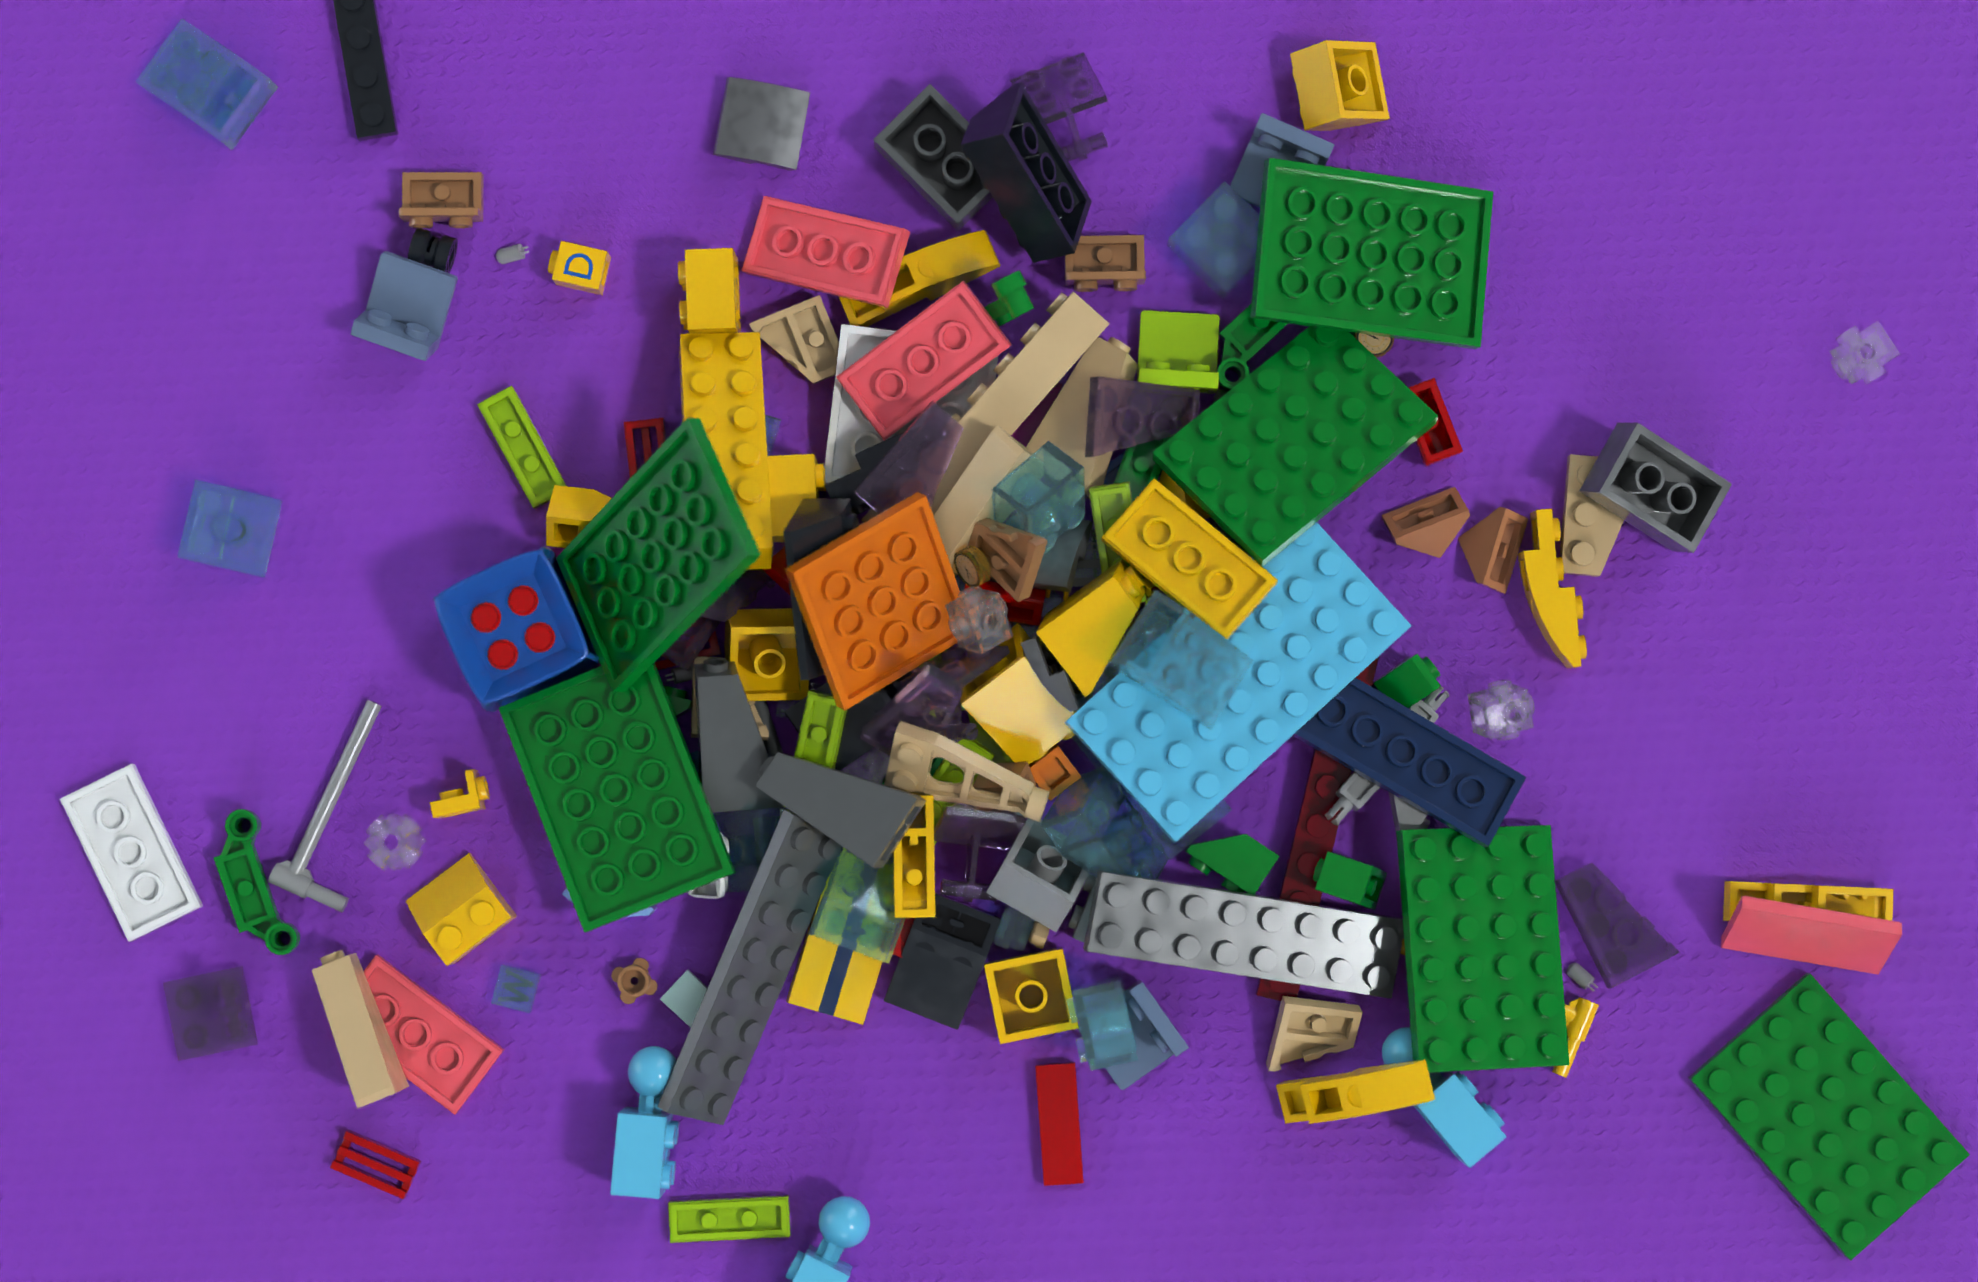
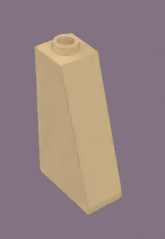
M1098 337L1084 352L1026 446L1032 454L1050 469L1046 476L1089 500V488L1104 484L1138 366L1128 354L1131 350L1130 347L1114 337H1110L1108 342Z
M998 425L992 430L934 514V519L955 577L958 574L955 564L956 555L962 553L970 560L972 559L966 551L975 523L985 518L1004 523L1050 471L1023 444Z
M343 949L321 957L322 966L312 969V973L357 1108L409 1087L357 953L345 956Z

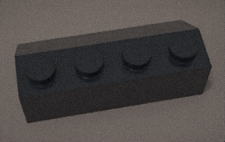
M1022 82L1016 83L970 119L961 146L965 157L971 160L979 173L984 188L990 191L998 204L1001 216L1009 222L1014 230L1019 245L1026 250L1033 263L1075 253L1092 200Z
M851 499L802 500L783 531L787 567L859 526L857 514H852ZM789 581L800 679L810 680L824 675V671Z

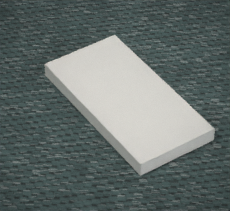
M135 764L121 768L60 798L128 942L134 941L203 907Z

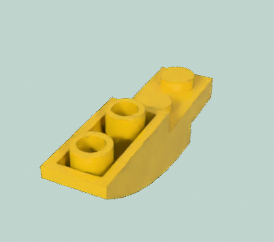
M981 230L951 238L903 256L888 308L839 297L850 325L868 327L926 297L932 301L949 292L963 280L968 283L1001 265L987 232Z
M1552 509L1535 510L1530 513L1533 550L1518 553L1525 595L1533 617L1554 654L1567 669L1581 667V659H1586L1587 656L1585 636L1579 635L1578 619H1583L1581 595L1575 596V587L1559 588L1558 581L1564 580L1562 557H1556L1555 542L1560 541L1561 538L1559 519L1553 518Z
M1426 1059L1358 1068L1348 1073L1287 1080L1276 1085L1285 1124L1309 1121V1124L1334 1121L1399 1109L1435 1099Z

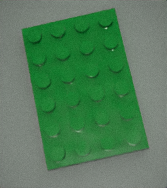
M1276 158L1264 160L1250 318L1469 349L1480 348L1494 191Z
M1309 326L1153 451L1152 460L1263 567L1437 424L1438 415L1350 332Z
M687 418L556 557V560L594 650L599 657V662L612 692H625L761 556V553L700 418Z
M655 662L625 692H612L602 666L499 707L584 933L736 873Z
M1551 825L1499 827L1490 845L1486 848L1452 828L1396 831L1413 1061L1426 1059L1429 1073L1569 1065Z
M1810 973L1803 975L1688 1077L1850 1261L1970 1155Z

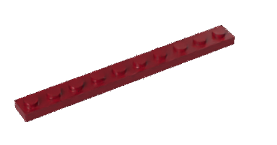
M1379 656L1356 677L1371 687ZM1314 749L1279 899L1320 905L1322 892L1315 890L1317 882L1313 880L1314 871L1319 859H1325L1327 851H1333L1338 826L1332 824L1331 821L1340 810L1330 820H1327L1325 814L1338 801L1339 797L1336 795V792L1350 777L1352 770ZM1259 978L1256 995L1281 1001L1282 996L1297 997L1300 985Z

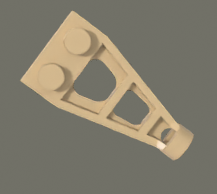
M902 721L899 722L895 731L884 785L919 796L933 795L936 801L1017 812L1025 818L1037 822L1041 821L1050 791L1035 787L1034 783L939 733ZM937 757L943 758L959 766L965 774L963 781L960 783H950L934 779L930 775L933 759ZM975 774H980L1003 786L1002 793L975 789L972 786Z

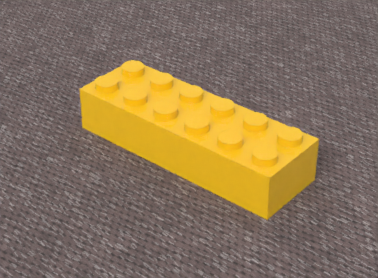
M760 332L680 334L679 367L682 423L687 418H700L761 553V556L748 569H771L773 539Z

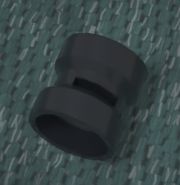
M417 228L410 243L408 259L450 273L456 257L458 240L446 235L441 238L435 237L430 231Z

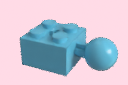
M1411 1027L1399 1028L1390 1033L1385 1039L1382 1047V1059L1385 1065L1413 1061ZM1456 1071L1454 1074L1451 1072L1429 1073L1435 1099L1413 1106L1456 1158L1471 1168L1507 1137L1500 1129L1505 1122L1490 1105H1487L1484 1101L1481 1104L1476 1101L1474 1096L1479 1092L1464 1074L1461 1075L1459 1071Z
M659 1046L645 1047L639 1050L629 1063L628 1078L631 1086L639 1093L638 1107H625L617 1116L610 1195L659 1199L666 1189H670L671 1185H674L676 1161H670L669 1156L670 1149H673L674 1145L678 1143L679 1121L673 1120V1114L666 1113L657 1107L677 1062L674 1055L665 1048Z
M850 1196L836 1197L827 1202L819 1215V1229L823 1236L818 1248L810 1244L806 1253L798 1250L785 1277L792 1280L791 1282H847L853 1266L840 1260V1257L845 1248L856 1246L868 1234L870 1216L863 1203Z

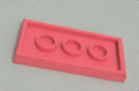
M763 196L742 272L888 308L910 231L901 227Z
M963 280L836 378L885 441L1012 344Z
M1742 896L1721 936V948L1878 975L1902 936V923Z
M379 954L375 955L364 970V973L405 1077L454 1115L457 1114L505 1049Z

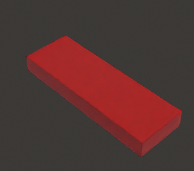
M1075 1062L1035 1065L1044 1186L1084 1183Z

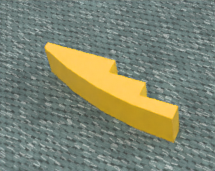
M1724 881L1723 921H1730L1742 896L1893 921L1894 889Z

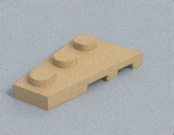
M1570 454L1567 457L1560 547L1564 574L1601 576L1624 521L1579 492L1595 464L1597 456Z

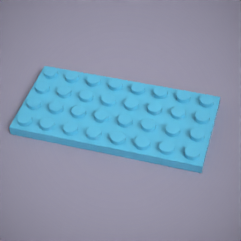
M1317 522L1263 566L1265 570L1278 580V583L1226 643L1186 612L1065 722L1173 843L1177 842L1412 626Z

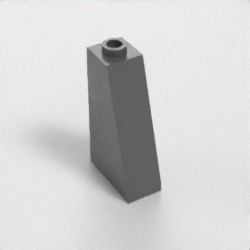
M709 658L704 660L702 664H694L699 777L712 812L783 808L782 804L756 787L761 778L758 775L759 770L769 756L735 662H728L724 658Z
M779 752L776 753L775 757H768L758 773L761 778L756 784L757 788L873 868L884 867L927 801L919 795Z

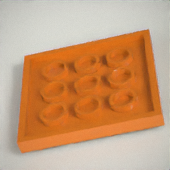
M916 492L785 568L837 707L844 711L975 633L927 496L920 492Z

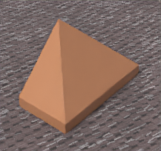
M1452 487L1381 516L1396 545L1441 558L1470 517V513L1457 489Z
M1499 507L1458 538L1477 583L1499 593L1506 594L1529 518L1507 508Z

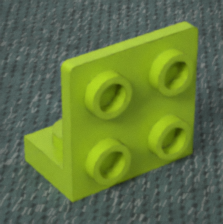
M1143 310L1140 315L1136 389L1215 394L1218 390L1219 372H1217L1219 315Z

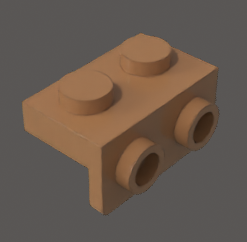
M402 172V208H399V217L404 222H409V227L426 229L432 228L433 222H449V227L464 229L472 228L473 222H483L484 175L482 172Z
M1144 235L1080 236L1075 253L1065 255V286L1074 285V291L1076 292L1097 291L1098 285H1113L1114 291L1137 290V285H1144L1146 280Z

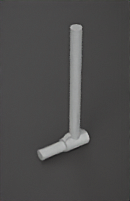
M368 699L292 861L286 860L276 863L268 879V882L304 899L309 897L341 913L345 910L349 898L314 883L312 874L306 867L382 707Z

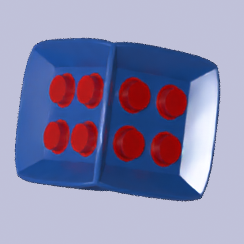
M541 547L538 550L526 552L495 564L455 583L433 597L440 624L457 663L472 692L480 701L481 707L486 711L495 712L499 707L583 674L600 663L561 569L555 559L556 555L547 547Z

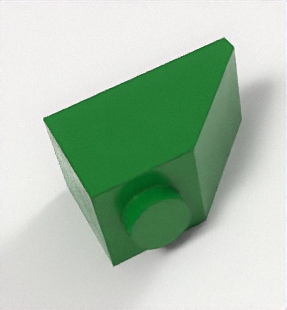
M1327 851L1325 859L1320 858L1316 865L1313 880L1317 882L1315 890L1375 910L1387 872Z

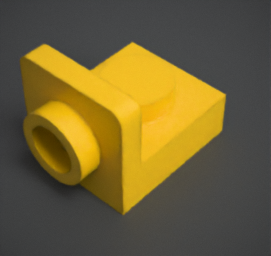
M465 770L469 794L464 795L463 788L439 793L440 800L430 802L433 818L441 819L486 809L484 800L490 799L486 777H479L478 770Z

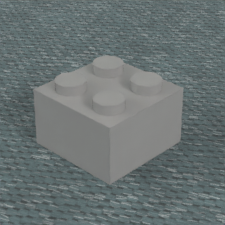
M1027 818L986 893L1057 932L1074 904L1100 852L1042 819L1040 822Z

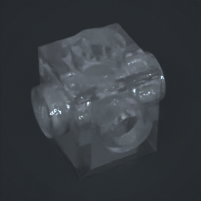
M1879 321L1861 331L1855 325L1835 338L1839 345L1829 351L1833 357L1831 365L1841 379H1847L1850 384L1863 379L1866 385L1886 373L1887 371L1883 365L1900 354Z
M974 586L964 589L958 594L959 598L945 605L950 618L948 622L950 631L961 649L983 654L1013 637L1007 618V605L1000 596V593Z
M1511 680L1494 681L1488 684V689L1467 694L1473 733L1489 739L1510 740L1519 737L1520 731L1534 728L1532 714L1535 707L1533 699L1528 693V689L1512 684Z
M406 813L402 817L399 814H389L387 818L380 815L366 830V833L370 836L363 843L370 850L367 857L383 871L388 867L392 871L401 870L403 867L408 870L424 853L420 848L427 840L420 834L422 827ZM390 834L398 839V845L394 850H390L385 845V839Z

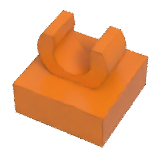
M1057 744L1050 748L1043 758L1029 764L1034 780L1039 788L1050 791L1049 801L1082 777Z

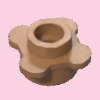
M644 958L635 959L632 965L625 968L616 967L612 972V980L617 982L618 988L621 991L620 999L626 1004L634 1003L639 996L644 994L653 995L657 991L658 984L655 980L651 979L648 972L649 963ZM633 977L638 978L636 985L631 983Z

